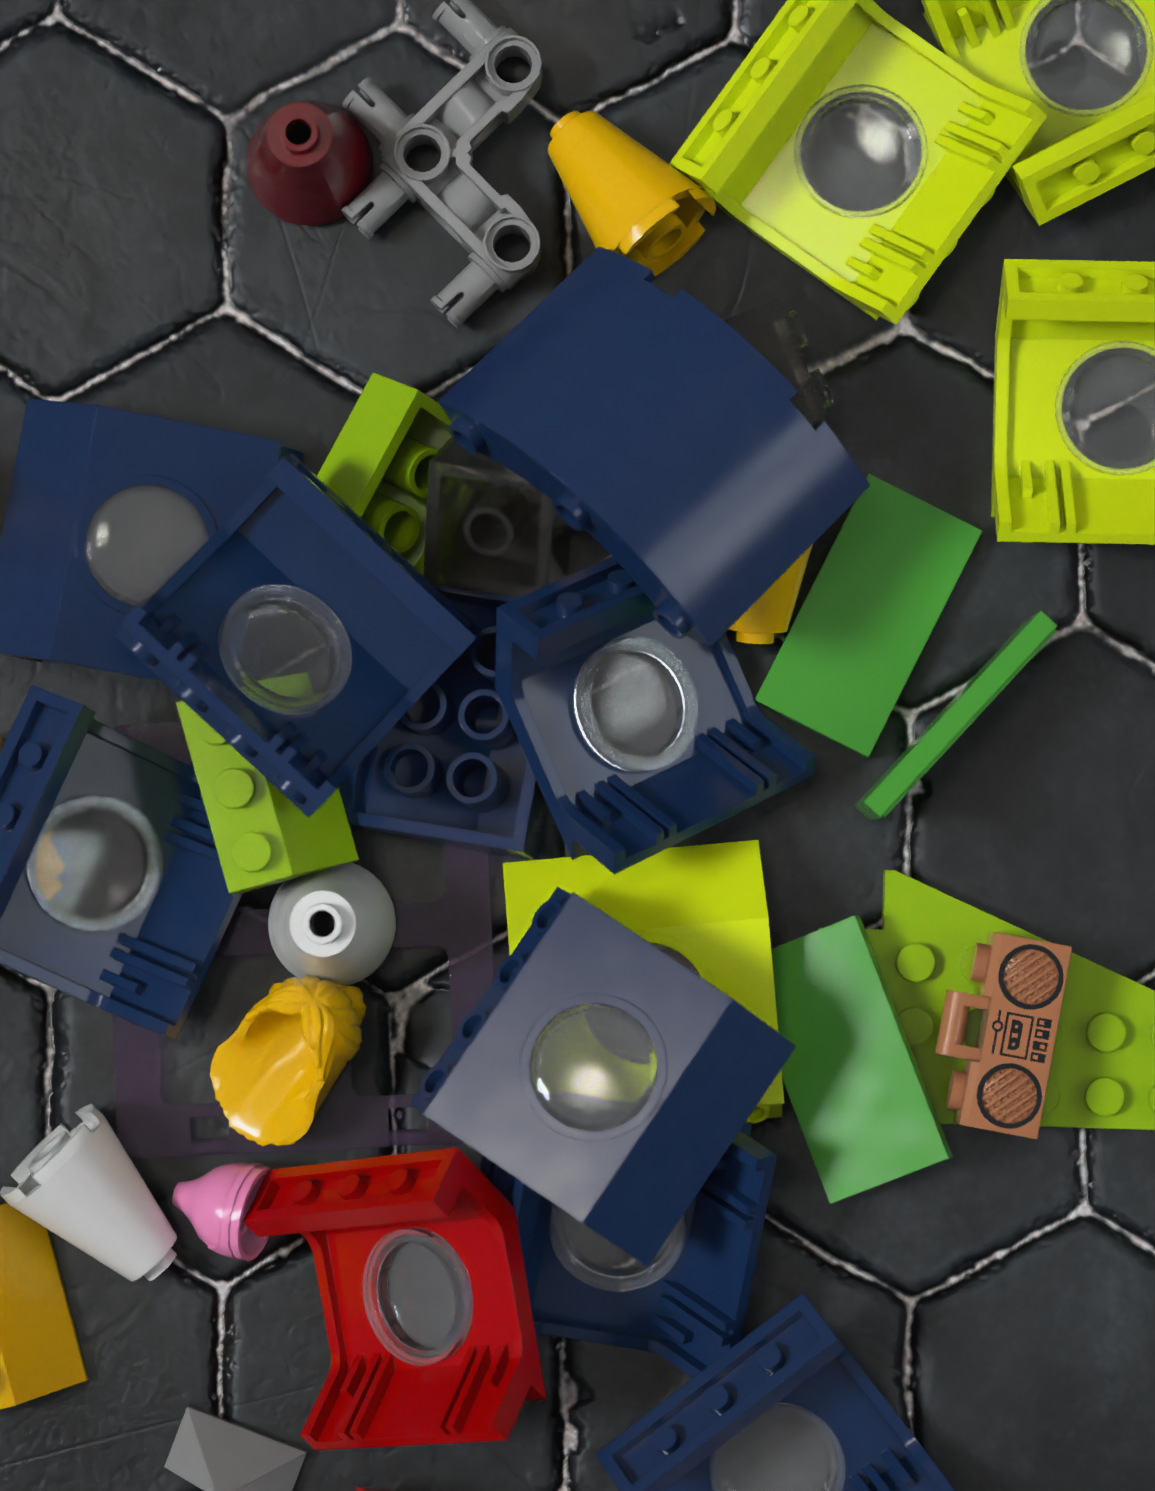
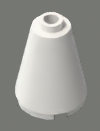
M354 863L344 864L284 881L277 890L269 910L268 931L271 945L280 962L296 977L302 978L309 975L318 977L321 980L331 981L334 984L351 985L372 974L388 955L396 931L394 904L382 882L371 872ZM319 911H327L335 919V928L326 937L318 935L314 929V918Z
M89 1104L75 1112L83 1120L81 1124L70 1132L61 1123L25 1157L11 1174L19 1185L17 1187L3 1186L0 1195L16 1210L131 1282L142 1276L148 1281H152L164 1272L175 1259L177 1253L172 1249V1246L177 1239V1235L103 1113L93 1104Z

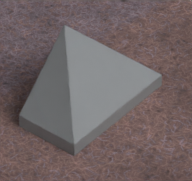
M188 1405L164 1467L203 1491H292L307 1450Z

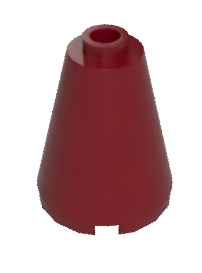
M303 100L278 108L260 123L248 146L246 169L250 186L266 210L286 223L321 226L332 224L344 217L345 215L341 209L348 206L369 185L372 173V153L365 132L350 114L330 103Z

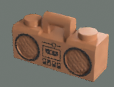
M988 932L986 944L976 942L970 965L969 980L979 982L977 995L946 990L935 1050L936 1054L965 1059L963 1072L952 1071L947 1091L946 1108L956 1110L955 1123L1026 1138H1038L1072 946L997 932ZM970 1007L982 1009L976 1047L963 1045Z

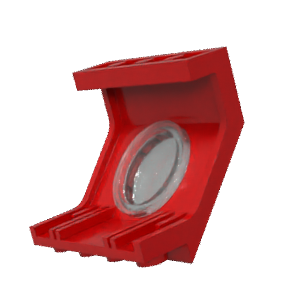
M458 1147L270 1169L267 1171L243 1222L257 1237L301 1233L308 1241L313 1252L331 1352L329 1374L300 1436L314 1450L508 1440L511 1430L518 1419L523 1402L546 1400L516 1212L508 1200Z

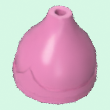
M232 1162L220 1165L197 1179L178 1182L173 1192L172 1204L189 1219L198 1237L207 1245V1248L220 1255L238 1261L244 1260L249 1262L255 1259L263 1250L269 1236L257 1237L243 1220L267 1171L272 1168L254 1162L249 1164Z

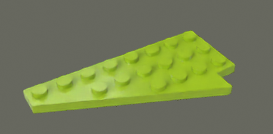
M883 870L882 930L865 929L939 1122L940 1124H957L954 1122L956 1110L946 1108V1098L951 1073L953 1070L963 1072L965 1059L935 1053L946 990L977 995L979 982L969 980L970 965L976 942L986 944L988 932L1003 933L1045 942L1049 941L898 871ZM1071 952L1040 1127L1155 1130V990ZM973 1007L969 1009L963 1042L965 1046L976 1047L982 1009Z

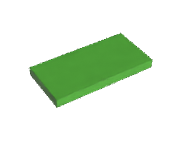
M868 474L866 478L870 486L854 501L755 697L756 703L865 758L870 756L982 533V530L871 474Z
M1041 610L1025 620L854 806L870 821L886 817L1057 632L1055 629L1057 625Z
M851 916L771 949L778 1033L796 1046L782 1067V1079L830 1204L953 1158L860 916Z

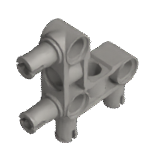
M451 0L449 3L462 18L445 1L440 4L432 16L471 56L469 63L416 115L412 113L407 116L375 84L376 81L370 76L359 83L358 87L361 89L359 91L360 94L373 107H370L354 90L348 94L342 103V106L347 111L349 110L381 142L379 150L382 157V164L379 166L382 173L348 206L342 208V213L353 225L357 223L358 230L366 238L371 239L374 236L373 233L407 200L412 203L417 201L469 253L467 257L470 263L437 296L434 295L430 299L431 303L442 315L449 310L446 313L447 320L457 329L463 326V322L496 290L501 293L506 289L509 291L520 280H524L533 274L539 265L541 256L539 232L526 213L508 194L500 196L473 168L472 152L501 123L509 125L514 121L540 89L542 81L540 52L533 42L523 36H519L511 27L507 28L505 25L497 27L471 0ZM511 57L521 58L529 64L531 72L521 82H505L496 73V68L500 62ZM429 145L438 150L441 157L435 168L426 172H418L408 167L406 157L416 146ZM508 234L521 235L530 244V251L520 261L512 263L503 261L494 251L495 245L500 238Z

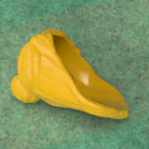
M309 975L302 978H288L281 983H274L269 990V995L250 1009L237 1030L218 1046L210 1067V1077L215 1091V1098L220 1102V1106L223 1108V1113L229 1120L231 1128L246 1139L255 1141L260 1146L270 1144L278 1147L288 1146L297 1142L308 1133L315 1115L347 1062L360 1049L362 1030L359 1026L362 1025V1020L365 1017L366 1005L363 1001V993L358 987L334 984L331 981L321 980L318 977Z

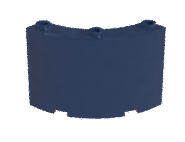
M598 247L438 402L452 421V424L448 427L451 436L465 451L472 455L481 453L522 477L552 500L554 510L564 522L575 530L580 531L584 528L607 550L656 608L653 610V615L666 632L677 639L687 636L712 646L854 503L870 484L825 422H821L813 428L789 401L797 392L796 388L744 337L681 289L672 298L651 284L655 280L651 269L619 253Z

